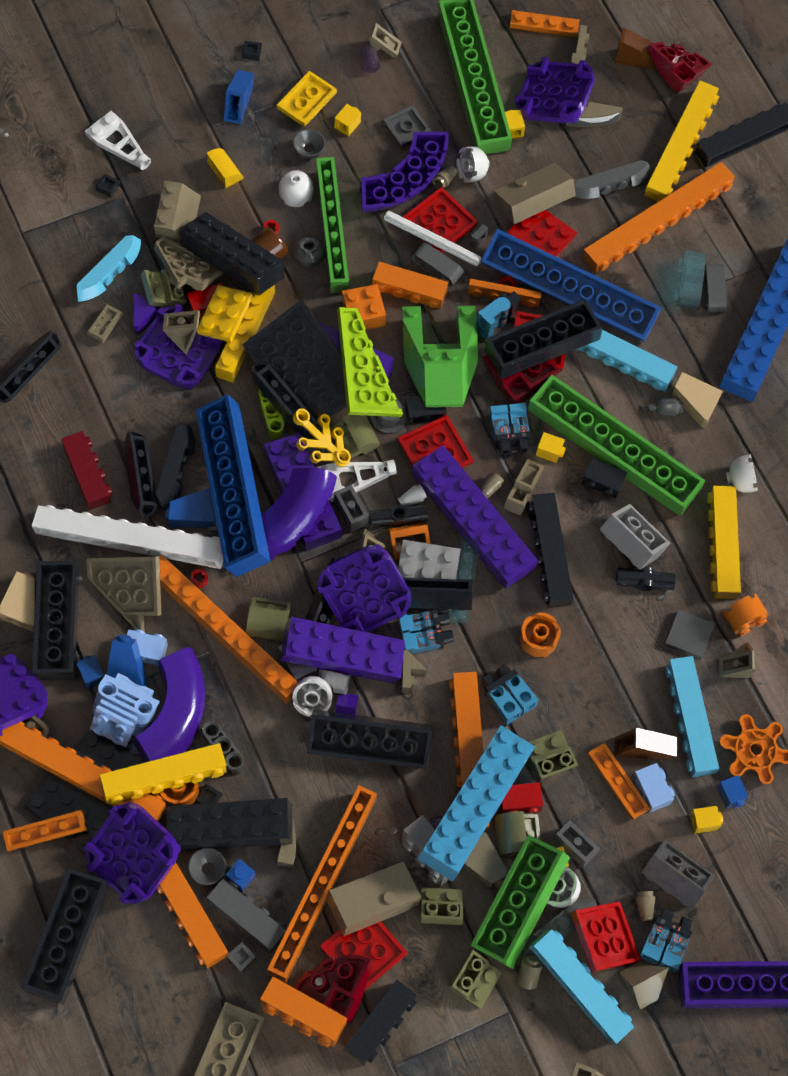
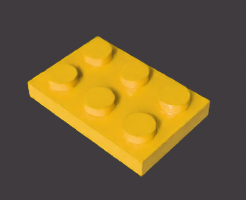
M309 71L277 104V109L305 127L334 97L337 89Z
M218 285L198 326L197 333L232 343L253 298L252 294Z

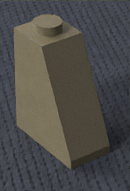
M484 832L462 868L487 887L492 888L496 886V888L502 886L508 871L488 835Z

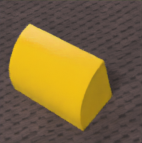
M217 148L206 153L208 165L225 188L244 179L223 149Z

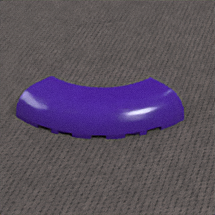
M413 132V141L409 154L391 172L371 177H362V212H376L393 208L421 193L432 182L443 164L448 147L449 132Z
M320 468L292 469L291 477L282 495L267 511L261 514L270 561L275 559L274 556L281 552L285 553L296 545L295 542L302 535L306 536L314 527V521L320 514H323L325 511L323 507L327 499L332 496L337 479L335 474Z
M190 647L178 650L159 661L158 670L162 676L166 692L165 704L154 723L136 736L134 744L145 763L186 752L198 733L205 709V683L199 661Z

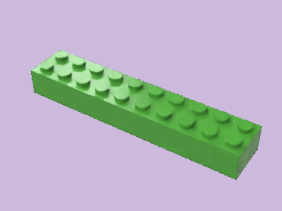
M440 0L438 4V17L473 146L483 150L485 154L510 151L512 136L474 0Z
M554 375L548 378L530 400L529 412L598 460L627 472L625 479L677 515L681 516L701 491L705 483L703 478Z

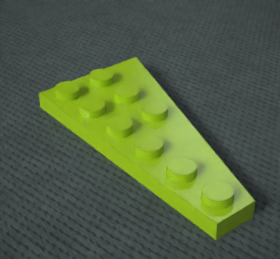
M339 307L337 315L347 414L401 417L403 412L401 408H398L395 394L391 392L388 385L389 380L378 355L374 353L372 341L367 337L366 327L358 309Z

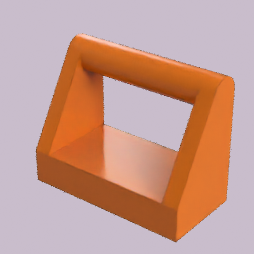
M426 523L387 529L394 561L400 560L401 552H397L395 538L423 533L425 543L430 544L428 525Z

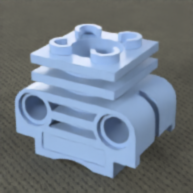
M120 673L115 678L105 674L98 686L92 708L94 717L90 729L98 735L107 737L115 744L126 747L132 735L137 736L152 725L154 714L160 701L152 698L153 690L133 683L128 677Z

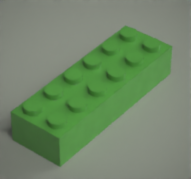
M528 835L470 946L513 969L570 857L563 851Z

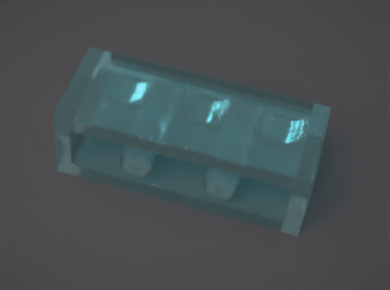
M685 250L684 256L679 258L678 267L681 268V272L677 273L676 283H679V287L675 288L674 298L677 299L676 306L698 309L701 301L707 254Z

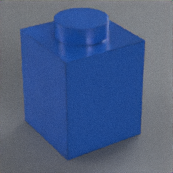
M85 656L80 659V662H77L87 690L98 686L104 678V674L96 656Z
M739 775L721 781L717 786L726 809L730 807L737 809L745 805L744 802L749 796Z
M240 859L226 874L227 881L231 880L238 886V890L242 893L256 877L255 871Z

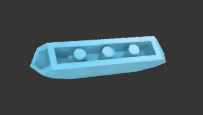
M133 235L125 236L77 284L78 302L92 299L106 290L105 286L111 284L113 278L118 273L123 272L126 265H131L140 251L141 239Z

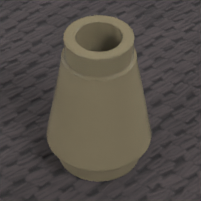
M449 166L438 172L432 180L433 185L437 189L440 187L446 189L457 174L456 168Z
M492 472L487 475L480 490L486 498H489L502 487L504 480L497 473Z
M653 891L637 892L635 899L641 921H653L656 897L653 896Z

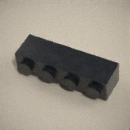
M396 980L346 1044L344 1050L361 1064L365 1065L367 1062L371 1064L378 1055L376 1052L377 1048L380 1045L385 1046L391 1038L389 1035L390 1031L393 1028L397 1030L404 1021L402 1018L403 1014L406 1011L410 1013L415 1007L417 995L399 980Z

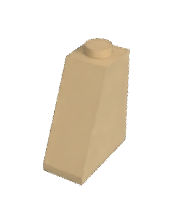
M682 372L680 378L676 377L671 386L674 388L672 396L678 399L679 402H683V408L702 428H705L723 391Z
M16 572L0 604L1 620L34 632L36 581L33 575L27 572Z

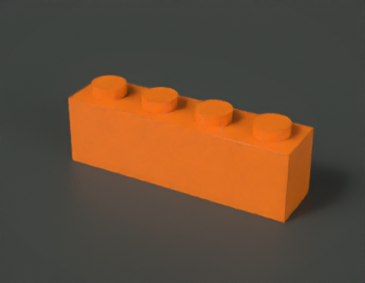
M383 262L378 263L372 279V285L378 284L380 293L392 294L394 297L409 299L414 303H422L431 308H442L448 290L447 281Z

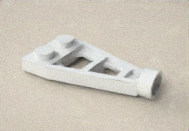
M108 112L85 130V135L97 146L139 167L141 170L146 169L150 165L151 159L143 153L125 123L114 112ZM115 131H119L123 136V139L117 144L106 140ZM129 143L135 150L130 154H126L120 149Z
M394 460L384 462H350L345 467H339L335 463H330L317 467L330 471L337 476L332 496L328 498L329 502H334V492L345 488L341 485L339 478L341 472H353L356 475L357 480L352 484L356 493L391 475L397 474ZM373 469L375 476L362 480L359 471Z

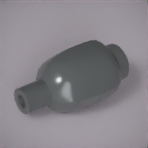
M675 398L661 399L657 404H649V411H657L662 416H677L679 413H683V402H679Z

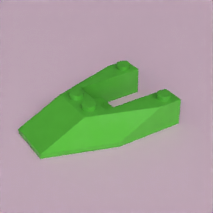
M421 306L402 307L401 322L404 364L425 407H463L478 363L476 306H457L456 327L458 344H423Z

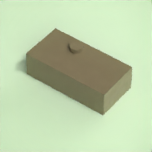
M556 163L494 190L497 209L514 224L576 196L573 177Z
M403 861L329 890L326 901L343 936H346L418 907L421 895Z

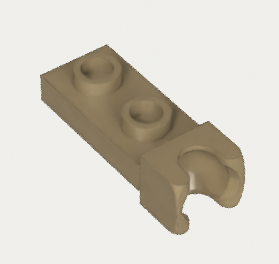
M584 25L580 26L576 53L572 54L571 63L579 64L580 60L585 61L587 47H584V44H588L589 33H586L587 26Z

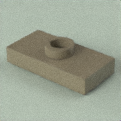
M106 304L87 331V335L104 343L123 316V313Z

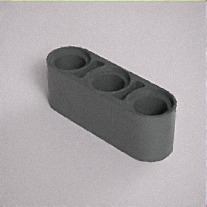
M425 242L411 256L418 266L435 278L447 281L450 287L464 273L461 266Z
M705 264L703 278L706 312H725L727 297L724 265Z
M206 722L202 728L204 740L208 746L218 743L220 745H227L228 749L222 751L227 765L226 770L232 775L240 774L244 769L242 755L217 722ZM215 729L217 733L210 736L207 734V731ZM233 760L240 762V765L237 767H232L229 764Z

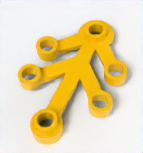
M297 410L293 415L294 423L303 426L317 440L302 437L296 442V447L299 450H305L307 447L325 448L330 452L321 453L320 451H314L310 455V461L314 464L320 461H333L339 467L347 466L350 463L351 455L348 450L344 449V431L340 427H336L331 431L330 435V417L327 414H322L317 419L318 424L322 427L321 433L309 421L310 415L307 410ZM331 436L336 440V447L331 443Z

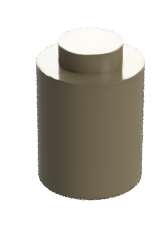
M530 955L522 959L517 978V984L521 988L527 990L537 988L543 966L538 957Z

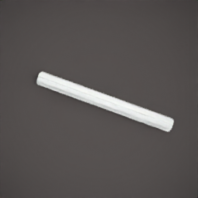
M391 211L386 212L384 216L385 221L474 266L480 264L481 256Z

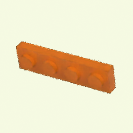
M512 10L510 28L577 38L579 19Z
M471 278L468 288V294H472L475 297H487L492 300L500 298V295L504 292L509 295L515 291L521 297V302L518 304L528 307H539L542 292Z
M605 742L588 752V757L632 821L650 810V807Z
M79 810L3 831L7 852L83 832L87 828L83 811Z

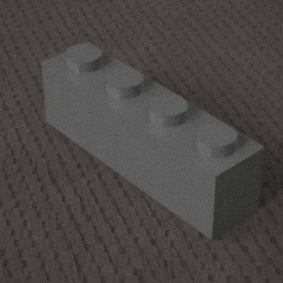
M222 879L208 895L207 902L271 954L280 944L286 932V926L280 920L276 919L274 921L270 918V913L264 907L260 906L258 908L253 904L254 900L248 894L244 893L242 895L237 890L238 886L231 880L227 882Z

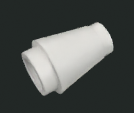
M419 484L418 486L414 485L398 498L400 505L412 506L424 502L427 496Z

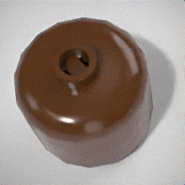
M269 227L263 228L251 239V241L280 259L288 253L287 245Z

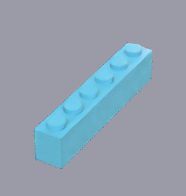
M602 330L600 340L575 349L586 353L591 358L603 361L607 366L619 369L624 374L635 377L640 382L652 385L656 390L666 392L678 367Z
M693 656L670 659L665 667V673L671 682L669 690L670 695L674 696L675 700L674 713L679 717L678 730L684 739L682 741V748L684 753H687L688 760L686 765L688 772H691L692 778L716 774L719 770V765Z
M546 930L529 948L609 1043L617 1044L634 1028L631 1023V1017L617 1007L618 1002L616 999L606 994L603 990L605 988L604 985L590 975L589 967L583 962L580 963L576 958L577 953L570 946L567 947L563 943L562 935L556 930Z

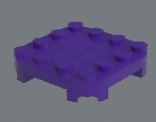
M541 57L542 61L534 65L529 64L526 69L528 74L520 95L515 96L517 109L521 110L523 119L556 123H576L586 107L594 86L595 77L592 68L584 60H580L579 64L549 62L548 57Z
M177 304L164 309L161 307L140 341L137 340L135 344L136 362L144 370L177 387L191 390L202 381L223 348V340L199 335L196 332L186 355L163 331L165 314L186 311L182 309L181 305Z
M379 544L362 547L328 564L323 568L318 579L317 587L319 593H322L340 623L339 627L368 632L398 617L399 619L402 618L411 604V593L389 553Z
M7 654L5 657L0 658V736H3L2 730L34 715L38 719L41 718L48 706V693L45 687L33 675L25 663L17 659L14 654Z
M128 802L114 806L109 811L111 814L92 841L86 843L84 851H86V861L88 864L86 868L88 871H94L102 879L107 880L109 886L121 896L119 898L124 904H136L148 900L154 894L174 866L181 848L172 834L143 807L134 802Z

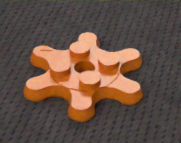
M744 714L739 719L742 729L741 734L738 736L723 735L720 738V745L725 749L732 750L736 754L735 762L729 767L731 775H739L740 777L746 770L751 769L758 774L762 784L768 785L774 779L771 772L772 764L775 762L788 764V750L781 749L776 744V739L783 732V727L778 722H772L766 729H759L755 726L754 719L750 715ZM753 745L758 746L761 753L754 755L750 747Z

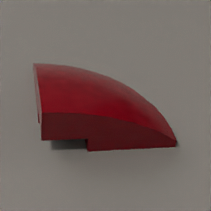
M656 42L648 47L661 76L677 94L695 82L713 65L696 52L693 54L686 52L684 46L673 43L671 46H665L664 42Z
M487 355L483 357V361L494 381L510 404L523 403L537 393L551 375L556 376L560 373V369L548 360L501 379Z
M352 954L339 958L333 956L319 962L320 965L311 972L307 971L294 988L346 1017L347 1021L352 1023L368 982L372 960L364 956Z

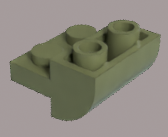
M163 269L161 272L144 270L141 273L149 305L164 309L168 306H175V304L183 306L187 303L183 286L179 289L176 288L166 269Z
M346 415L343 417V421L330 428V432L336 427H340L344 431V449L349 451L351 459L362 452L367 454L381 446L365 415Z
M253 597L248 614L246 634L251 637L283 641L291 602Z
M562 730L529 742L535 746L529 756L530 765L539 780L578 766L573 751L568 746Z
M517 811L495 816L498 855L500 857H517L528 835L541 840L538 814H524V811Z
M421 887L420 923L462 926V890Z
M469 950L448 987L455 995L464 998L476 1008L481 1009L502 973L490 965L489 961L477 952Z

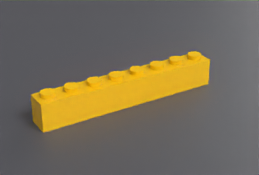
M699 81L646 187L644 196L659 202L673 192L672 186L673 184L677 185L680 178L678 174L680 171H684L687 164L685 159L686 157H691L693 152L691 147L693 144H697L700 138L698 133L699 131L703 132L707 123L705 119L710 118L713 111L711 107L712 105L716 106L720 97L717 95L719 88Z

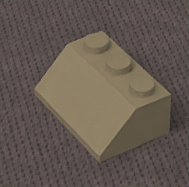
M164 180L154 224L155 238H162L164 236L173 241L181 242L180 228L197 218L201 195L183 183Z

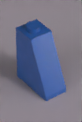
M237 70L226 90L224 121L241 125L253 90L254 73Z
M210 487L170 501V507L166 508L165 519L169 520V526L187 528L216 526Z
M117 635L112 641L106 674L115 678L120 673L128 677L133 683L148 687L137 640L132 639L129 635Z

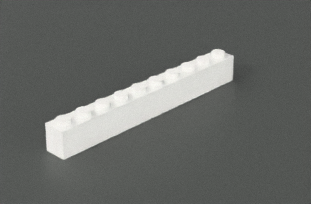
M38 505L32 523L35 534L150 556H160L162 554L166 559L221 569L223 563L220 539L216 536L211 538L204 537L200 533L188 534L179 529L172 531L162 526L151 527L141 522L135 524L125 519L114 520L104 515L100 517L93 516L88 512L76 513L71 509L65 508L60 510L50 505H45V507Z

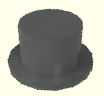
M397 399L395 401L398 408H401L403 412L401 417L370 416L371 424L379 432L394 434L402 430L406 425V410Z

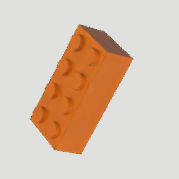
M272 977L260 998V1003L263 1007L262 1011L270 1016L278 1015L282 1018L281 1022L290 1027L292 1025L299 1027V1032L307 1037L315 1036L318 1038L317 1042L327 1048L329 1046L335 1047L347 1024L346 1017L275 977Z

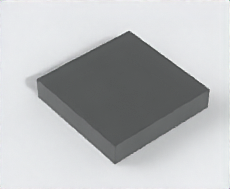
M413 105L383 119L384 126L401 149L412 144L413 132H431V129Z
M678 609L665 646L701 660L715 624Z

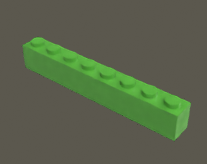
M334 157L316 158V174L330 294L342 293L344 290H349V278Z

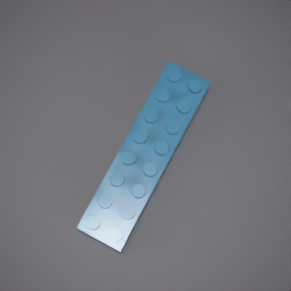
M501 725L424 847L418 860L453 882L535 746Z

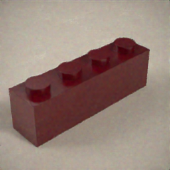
M80 431L61 438L88 509L92 510L111 503L110 495H112L109 484L105 485L103 481L106 477L103 469H98L96 463H99L96 452H91L90 447L93 446L89 436L85 437L84 432Z

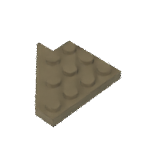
M163 236L155 242L154 250L178 289L186 283L195 290L203 291L224 274L171 239Z
M159 556L87 559V578L134 629L145 632L144 616L161 615Z

